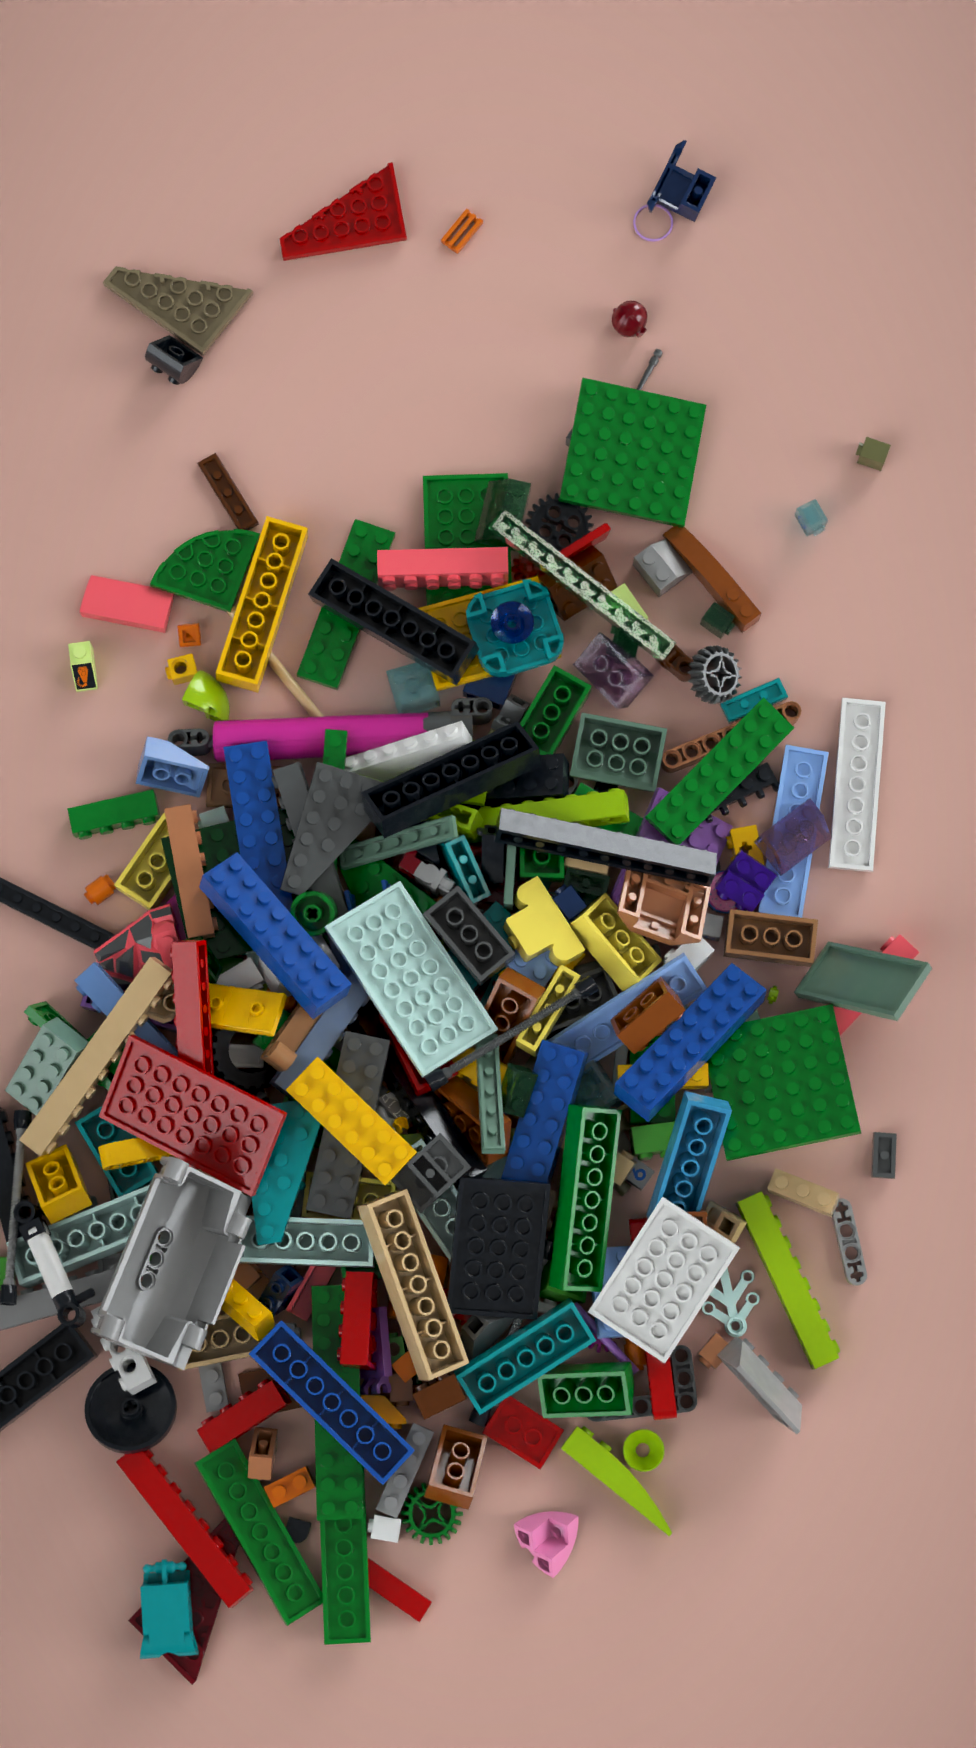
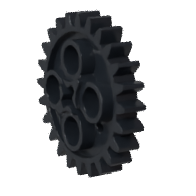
M555 493L554 499L548 494L546 502L540 498L538 500L540 506L532 505V509L535 512L528 511L527 515L532 519L525 520V524L530 526L526 527L524 532L530 533L526 537V541H533L530 548L537 547L536 555L543 552V559L545 560L548 555L552 558L554 554L565 548L560 545V538L568 539L570 545L590 533L591 531L588 529L593 528L594 524L588 523L592 515H585L588 510L587 507L581 509L579 505L560 502L558 493ZM552 509L558 511L559 517L552 518L548 511ZM575 519L578 522V527L573 528L569 526L568 520ZM558 524L562 525L560 532L556 531ZM542 528L548 529L550 536L543 537L539 530Z

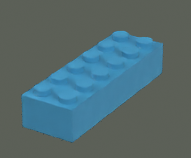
M684 1091L647 1210V1219L662 1197H665L684 1211H701L732 1113L728 1101Z

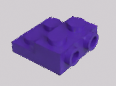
M740 849L716 882L715 888L718 890L717 894L722 899L727 901L730 898L735 901L737 909L753 912L765 896L764 893L777 877V874Z

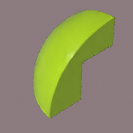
M199 670L185 691L182 698L184 705L204 712L206 718L213 721L229 720L230 706L224 688L212 675Z

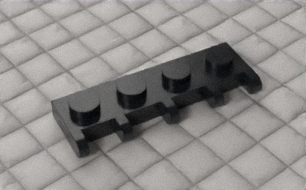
M768 763L756 767L711 813L720 810L722 815L726 816L729 814L728 805L738 801L739 805L743 808L747 806L745 797L756 793L757 797L762 799L765 797L763 789L772 786L773 790L777 792L779 782ZM711 813L705 819L707 823H711L713 821Z

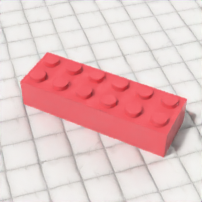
M508 547L377 550L379 586L387 591H393L396 588L416 590L418 587L436 590L439 587L459 589L461 586H469L472 589H479L482 586H491L492 588L508 584Z

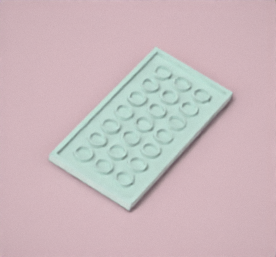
M401 881L324 927L422 1078L498 1031L497 1026Z

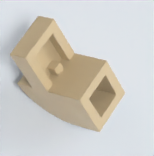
M710 1201L705 1210L707 1212V1225L731 1242L736 1243L747 1222L736 1213H732L716 1202Z

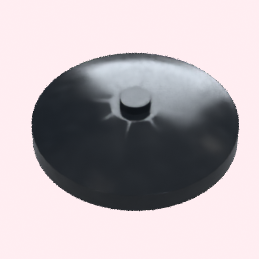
M130 1363L127 1366V1372H132L136 1367V1363ZM150 1366L157 1383L134 1395L128 1392V1390L124 1391L118 1380L121 1378L118 1370L114 1371L113 1368L105 1371L93 1383L86 1397L84 1412L91 1434L102 1446L117 1453L134 1454L154 1447L169 1433L176 1418L177 1400L170 1381L158 1369Z

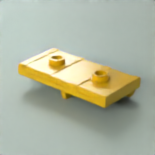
M209 983L211 1028L274 1037L287 995L281 992Z

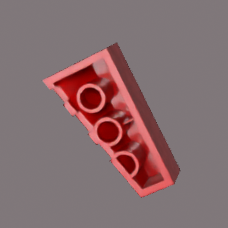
M346 1271V1278L342 1279V1291H345L344 1301L342 1300L340 1304L343 1324L339 1325V1337L342 1339L341 1347L337 1349V1360L344 1367L376 1371V1362H372V1354L374 1351H377V1341H375L372 1331H375L377 1327L376 1313L373 1312V1308L377 1307L378 1276L374 1272Z

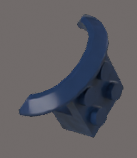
M683 140L676 144L647 202L650 213H652L656 204H659L695 222L717 177L699 168L694 175L676 166L687 142Z

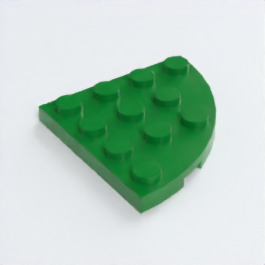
M234 529L226 531L215 530L198 535L177 547L165 562L161 563L151 580L150 586L225 612H231L257 547L260 533Z

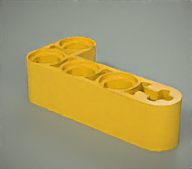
M140 1138L112 1142L98 1147L103 1170H113L157 1161L163 1156L175 1157Z

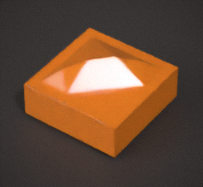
M199 623L177 626L180 647L202 645Z

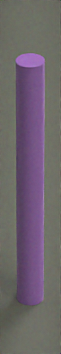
M576 1302L574 1305L589 1329L597 1337L596 1322ZM611 1338L599 1339L619 1362H631L633 1375L639 1370Z

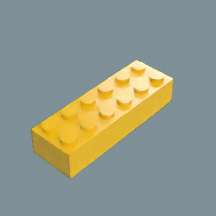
M316 1057L286 1089L297 1102L385 1186L418 1153L319 1057Z

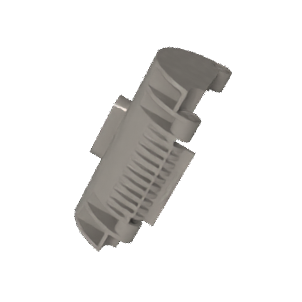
M163 1156L160 1159L163 1167L160 1173H155L97 1313L100 1316L97 1328L92 1327L90 1332L121 1347L184 1370L192 1349L201 1350L208 1333V1325H215L246 1247L241 1242L245 1239L252 1222L250 1218L246 1217L252 1198L241 1193L242 1191L189 1167V1164L183 1160L171 1156Z

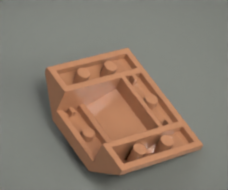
M626 870L617 913L631 932L670 946L699 943L702 939L711 886L707 887Z

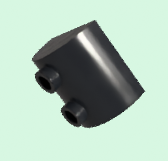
M170 335L149 343L145 354L146 361L152 364L151 369L157 373H166L169 375L168 380L176 385L187 382L197 371L203 360V357Z

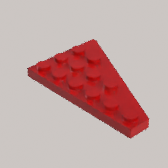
M393 162L388 163L378 173H373L367 180L351 188L349 193L340 199L337 198L329 206L322 208L304 224L296 226L292 232L280 237L283 261L406 241L407 236Z

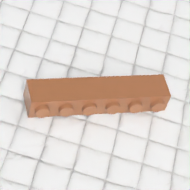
M191 804L165 808V817L188 939L200 936L203 939L215 937L214 931L218 930L216 917H211L210 909H214V904L199 888L203 875L202 866H206L204 852L200 853L198 845L202 844L200 831H195L194 823H198L197 812L191 809Z

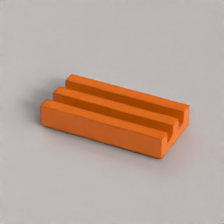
M466 208L443 236L441 243L458 254L483 224V220L481 218L478 219L474 213L471 214ZM466 218H469L465 222V224L460 228V230L456 233V235L452 238V240L449 242L448 240L453 236V234L457 231L461 224L466 220ZM474 222L475 224L464 236V238L460 241V243L457 246H454V244L462 236V234L466 231L470 224Z

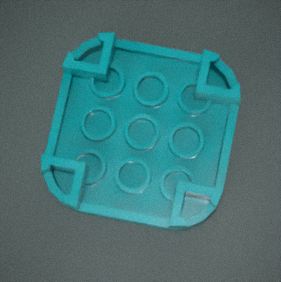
M524 579L522 583L486 594L480 592L474 595V598L468 604L466 610L467 625L472 640L477 643L480 649L477 653L479 662L488 674L495 677L511 676L550 664L561 655L564 637L546 586L544 587L538 582L531 581V579Z

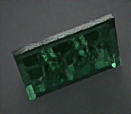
M514 479L489 481L474 542L494 547H508V550L516 551L531 492V483Z

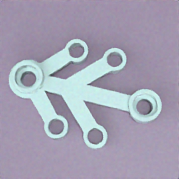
M727 1268L720 1278L723 1293L714 1287L710 1296L727 1306L728 1315L716 1309L714 1303L710 1301L705 1302L701 1310L705 1315H711L724 1323L725 1331L729 1336L740 1337L747 1330L746 1317L753 1306L759 1303L760 1298L755 1292L748 1293L745 1297L746 1303L737 1313L736 1303L747 1285L754 1280V1273L751 1270H744L740 1275V1281L732 1291ZM748 1272L751 1274L750 1281L744 1280V1273ZM750 1295L756 1296L755 1303L749 1302L748 1298ZM706 1304H710L713 1307L710 1313L704 1309ZM733 1322L739 1323L740 1327L738 1330L732 1329L731 1324Z

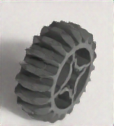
M719 645L713 647L706 646V648L700 649L696 655L692 656L694 662L689 663L692 669L687 672L691 675V679L688 682L693 684L690 690L696 691L695 697L701 698L703 702L710 704L724 703L726 700L732 699V695L737 693L736 688L741 686L738 679L742 678V676L739 675L738 671L742 668L737 667L739 660L733 659L734 653L729 652L728 648H722Z

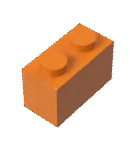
M305 1466L265 1486L264 1489L273 1508L315 1488L316 1483L308 1466Z

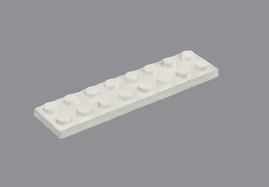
M842 698L828 868L873 872L886 702Z

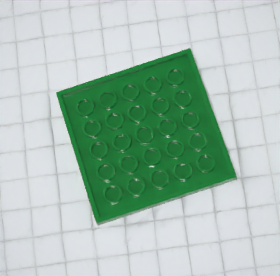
M582 378L559 501L683 528L686 521L706 405Z
M833 1004L744 1022L707 1061L713 1097L728 1101L732 1109L723 1138L727 1161L861 1134Z

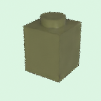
M866 437L864 443H859L856 455H859L857 463L881 471L891 445Z

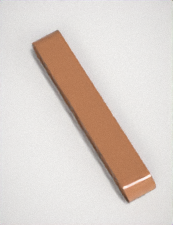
M794 701L774 707L791 725L798 721L802 711L800 705ZM791 709L796 713V716L789 717L785 711ZM738 722L667 750L661 760L662 769L667 773H674L699 763L712 750L707 748L705 743L713 741L717 745ZM693 749L696 751L697 756L689 757L685 751ZM666 758H675L677 764L673 766L667 764Z

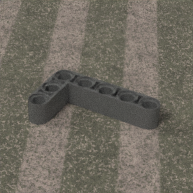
M678 1345L670 1355L676 1410L677 1413H684L695 1409L697 1394L691 1350L685 1345ZM678 1349H683L687 1354L684 1362H678L675 1359V1352ZM681 1372H686L689 1375V1382L686 1385H681L677 1380ZM650 1395L633 1397L632 1415L587 1418L591 1421L600 1422L653 1416ZM683 1395H688L692 1399V1404L689 1408H683L680 1404V1399ZM638 1400H644L647 1404V1409L643 1413H638L635 1410V1403Z

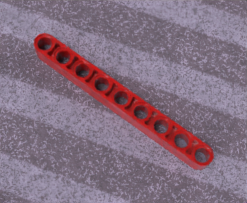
M647 1217L629 1219L631 1244L648 1220ZM645 1351L653 1419L677 1418L670 1357L666 1363H663Z

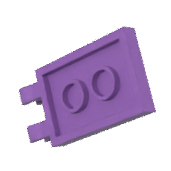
M386 1306L373 1308V1312L376 1313L377 1327L375 1331H372V1335H374L375 1341H377V1351H374L372 1354V1362H376V1371L360 1369V1379H364L360 1386L361 1395H368V1387L371 1388V1394H379L381 1385L383 1393L391 1392L389 1376H392Z

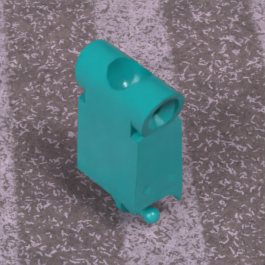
M162 1559L161 1562H156L154 1565L146 1564L143 1566L144 1578L140 1591L144 1637L140 1659L159 1658L167 1652L177 1656L199 1655L193 1632L190 1570H185L187 1567L185 1562L174 1563L173 1561Z

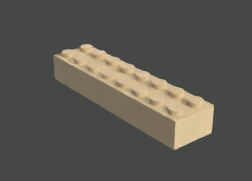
M397 1190L357 1206L418 1379L430 1381L468 1364L469 1361L408 1190Z

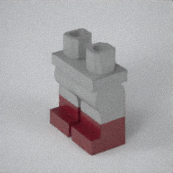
M415 850L407 852L398 865L402 875L417 886L431 892V895L435 898H438L439 895L445 896L455 888L456 883L448 878L446 870L441 868L439 871L435 865L419 860L418 852Z

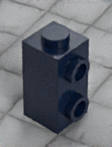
M285 1265L273 1274L258 1301L269 1309L274 1317L288 1307L304 1278L292 1266Z

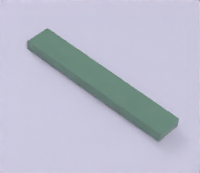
M449 815L418 824L385 839L381 835L350 844L339 855L340 867L343 870L456 839L458 838L456 816Z
M492 1034L477 1043L475 1050L477 1051L480 1047L482 1048L485 1044L487 1045L489 1041L492 1042L494 1038L498 1037V1034ZM497 1046V1048L492 1049V1051L487 1054L485 1053V1055L480 1056L476 1060L482 1154H505L506 1150L499 1046Z

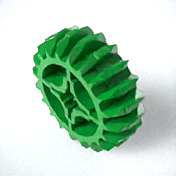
M423 1482L421 1484L422 1491H419L418 1487L415 1486L413 1490L416 1495L407 1494L411 1502L404 1501L403 1503L404 1506L409 1508L408 1510L401 1511V1515H408L407 1519L402 1520V1524L410 1522L411 1526L406 1529V1532L408 1533L414 1529L416 1532L412 1538L416 1539L418 1534L421 1535L420 1543L423 1544L427 1537L429 1538V1545H433V1538H437L438 1543L442 1544V1535L449 1540L451 1539L448 1534L449 1530L455 1534L457 1533V1529L453 1527V1524L461 1525V1521L455 1519V1517L463 1516V1512L456 1511L458 1507L450 1505L451 1519L448 1522L440 1513V1508L443 1505L442 1502L436 1501L434 1504H427L419 1499L425 1495L427 1487L426 1483ZM440 1503L436 1513H438V1517L442 1521L431 1517V1519L424 1523L428 1514L425 1513L426 1509L424 1507L433 1509V1507ZM414 1504L424 1514V1518L418 1526L413 1518ZM431 1522H437L445 1527L441 1531L433 1533L424 1531Z

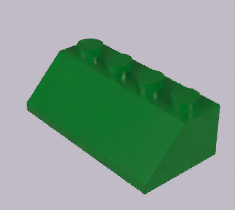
M631 1362L559 1364L537 1378L543 1418L632 1415L634 1378Z

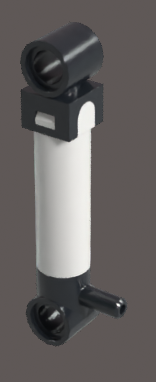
M21 1201L16 1204L13 1215L16 1221L23 1224L18 1228L35 1258L57 1309L58 1320L65 1326L78 1328L86 1320V1312L80 1306V1303L94 1297L95 1291L93 1288H89L75 1295L50 1238L52 1234L46 1220L42 1219L41 1209L29 1201ZM31 1209L30 1217L24 1219L25 1211ZM75 1310V1318L69 1321V1312Z

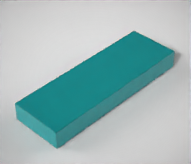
M777 678L737 695L730 700H726V702L720 703V706L730 724L743 718L763 697L771 705L787 699L788 695L780 678Z

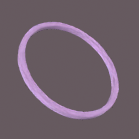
M656 204L655 207L662 208L668 213L671 219V227L667 234H665L663 237L657 239H650L641 235L637 230L635 224V220L638 213L644 208L648 207L647 205L642 206L636 212L633 220V225L636 233L642 239L651 242L660 241L666 238L670 234L673 227V218L669 210L659 204Z

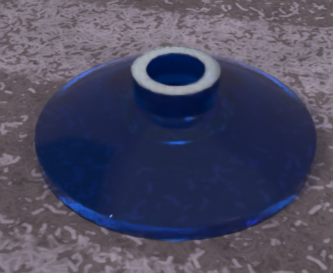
M508 601L500 604L493 611L490 624L492 632L499 640L508 644H517L523 642L531 635L534 628V618L529 608L524 604ZM514 622L516 626L514 628H510L508 626V623Z

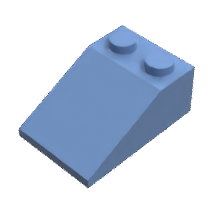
M147 736L138 764L136 784L200 798L209 766L167 740Z

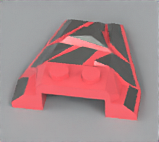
M171 903L149 909L140 918L130 923L125 929L115 934L93 951L97 962L124 992L149 957H156L173 970V960L170 956L171 942L180 941L176 929L178 923Z

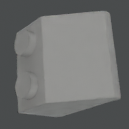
M667 539L651 544L636 555L633 560L635 569L658 597L662 596L693 572Z

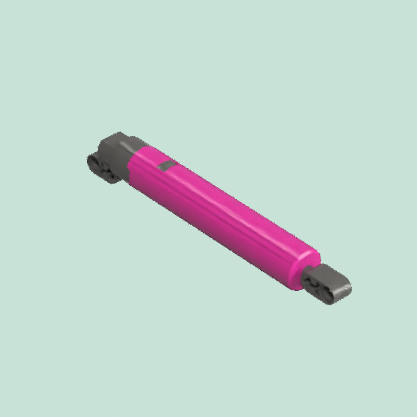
M484 697L459 698L453 701L451 711L215 721L213 724V735H209L204 729H178L169 734L168 741L174 745L178 741H183L181 745L176 746L192 756L206 755L213 748L214 758L217 762H225L223 747L267 741L270 760L323 758L325 729L348 731L346 757L459 721L464 723L473 740V725H483L491 721L492 702ZM480 709H485V710H487V712H484V713H480V712H478V711H479Z

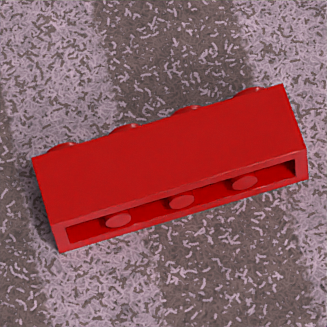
M268 1378L257 1385L259 1389L253 1393L248 1391L238 1398L240 1401L235 1405L230 1403L220 1409L221 1414L217 1417L210 1416L201 1422L202 1427L197 1429V1432L208 1451L212 1453L233 1439H238L291 1404L284 1389L275 1380L270 1381Z

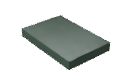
M507 845L503 902L504 908L508 912H513L517 847Z

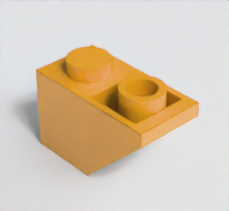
M361 1395V1398L393 1429H402V1424H407V1419L386 1396Z

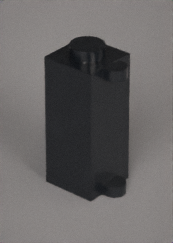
M484 825V828H477V835H482L481 873L485 882L496 885L503 883L505 878L506 844L494 842L496 825Z

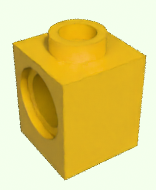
M192 653L167 659L166 675L168 680L172 679L174 685L190 682L198 672ZM178 667H187L184 673H176Z

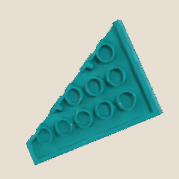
M297 1101L271 1104L287 1112V1116L256 1195L252 1196L258 1246L282 1242L321 1126Z

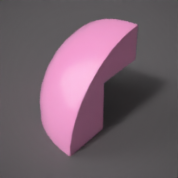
M558 1511L541 1512L527 1516L514 1524L515 1533L522 1549L528 1548L534 1556L532 1560L534 1565L552 1578L562 1569L573 1549L578 1530L577 1515Z

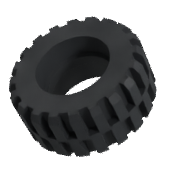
M211 1028L214 1076L245 1092L261 1091V1088L271 1086L269 1082L277 1070L264 1061V1068H251L249 1070H240L232 1063L229 1056V1043L237 1031Z

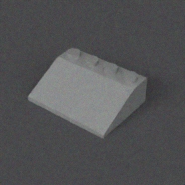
M736 1336L717 1356L777 1421L795 1434H798L800 1432L802 1404L797 1400L799 1395L791 1387L787 1389L782 1384L784 1381L782 1376L776 1371L772 1373L767 1367L769 1362L761 1354L757 1356L752 1351L755 1347L746 1338L741 1340Z

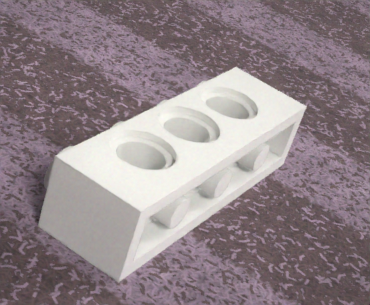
M100 1306L91 1311L94 1317L91 1319V1323L95 1328H97L100 1316L97 1315ZM103 1338L100 1339L104 1350H109L112 1356L109 1359L114 1371L118 1370L121 1378L118 1380L124 1391L128 1390V1392L134 1395L157 1383L144 1355L129 1349L117 1352L119 1345ZM130 1363H136L135 1369L132 1372H127V1366Z

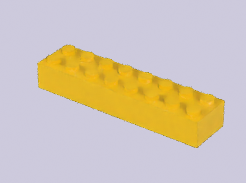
M266 516L216 670V680L218 682L259 692L308 539L307 527Z

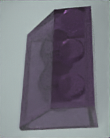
M809 798L762 833L754 843L779 875L782 876L830 840L831 835L824 815Z

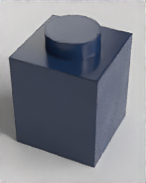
M563 884L554 891L556 894L553 897L554 901L569 920L587 907V904L572 884L568 887Z

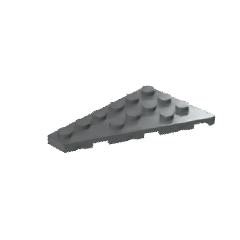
M320 762L316 763L280 886L281 891L298 896L305 893L372 820L364 811L361 792L383 783L382 781Z

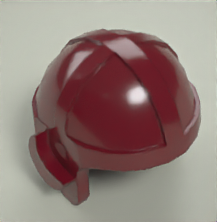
M632 300L620 304L617 308L613 309L612 325L614 329L624 337H641L647 330L645 328L648 318L646 308L641 303Z

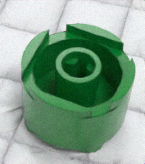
M321 891L302 893L291 904L290 913L310 936L327 933L324 927L338 917L335 901L331 896ZM310 909H317L318 912L316 914L318 917L311 918L312 912Z

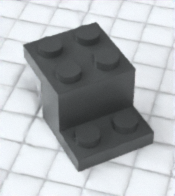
M439 1133L406 1163L391 1181L399 1190H408L413 1206L422 1213L468 1171L471 1166L447 1139Z

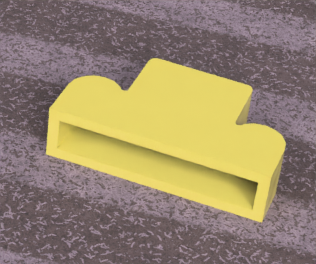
M536 876L522 884L518 888L513 901L515 906L521 911L508 917L503 925V929L508 935L510 946L518 951L525 962L530 961L547 950L550 951V961L556 966H561V964L565 966L581 957L585 948L540 878Z

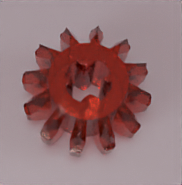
M528 549L526 556L520 552L518 554L519 559H513L514 566L511 567V571L515 573V580H524L536 576L540 578L546 574L544 571L548 570V565L543 564L545 557L538 558V551L531 555V551ZM527 566H532V571H527Z

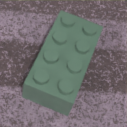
M55 1017L42 1025L5 1091L34 1115H37L89 1042L60 1018Z

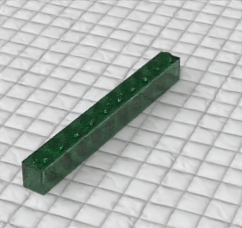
M505 509L499 511L487 529L657 660H664L676 644L673 639Z

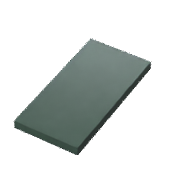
M828 941L794 993L798 998L827 1005L833 1004L835 1007L898 1021L932 970V967L928 962Z

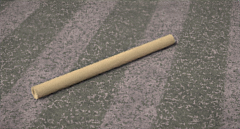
M233 606L231 612H227V614L231 617L232 620L236 611V606ZM271 651L268 661L269 666L311 717L324 716Z

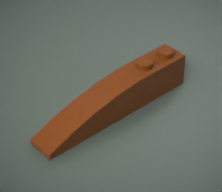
M673 526L663 534V537L669 541L691 568L693 574L742 633L759 621L762 614L693 534L685 527Z

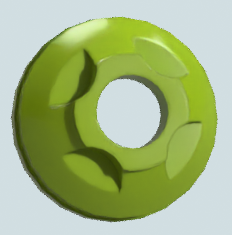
M647 1429L636 1430L624 1441L623 1456L631 1468L640 1472L651 1471L658 1467L663 1460L664 1444L661 1438L653 1431ZM640 1443H645L649 1446L650 1451L646 1457H640L636 1453V1447Z

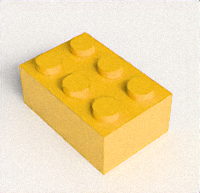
M67 1144L54 1149L51 1154L47 1153L25 1163L40 1206L51 1225L93 1205L78 1164Z

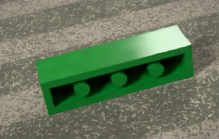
M153 789L67 808L72 834L75 838L79 837L81 840L91 838L92 834L96 833L101 835L114 832V829L122 828V830L132 829L136 824L151 825L156 823V820L161 817L156 794Z

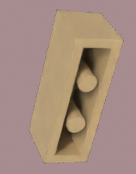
M775 1168L767 1188L768 1192L831 1218L840 1197L839 1193L777 1168Z

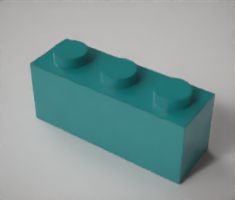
M464 834L458 835L456 839L437 844L452 879L456 883L455 885L462 889L473 904L491 895Z

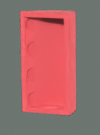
M91 575L83 596L80 614L86 618L166 633L174 594L154 587Z

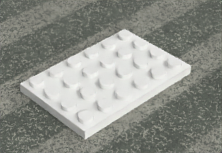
M662 1197L588 1312L663 1363H666L740 1247L665 1197Z

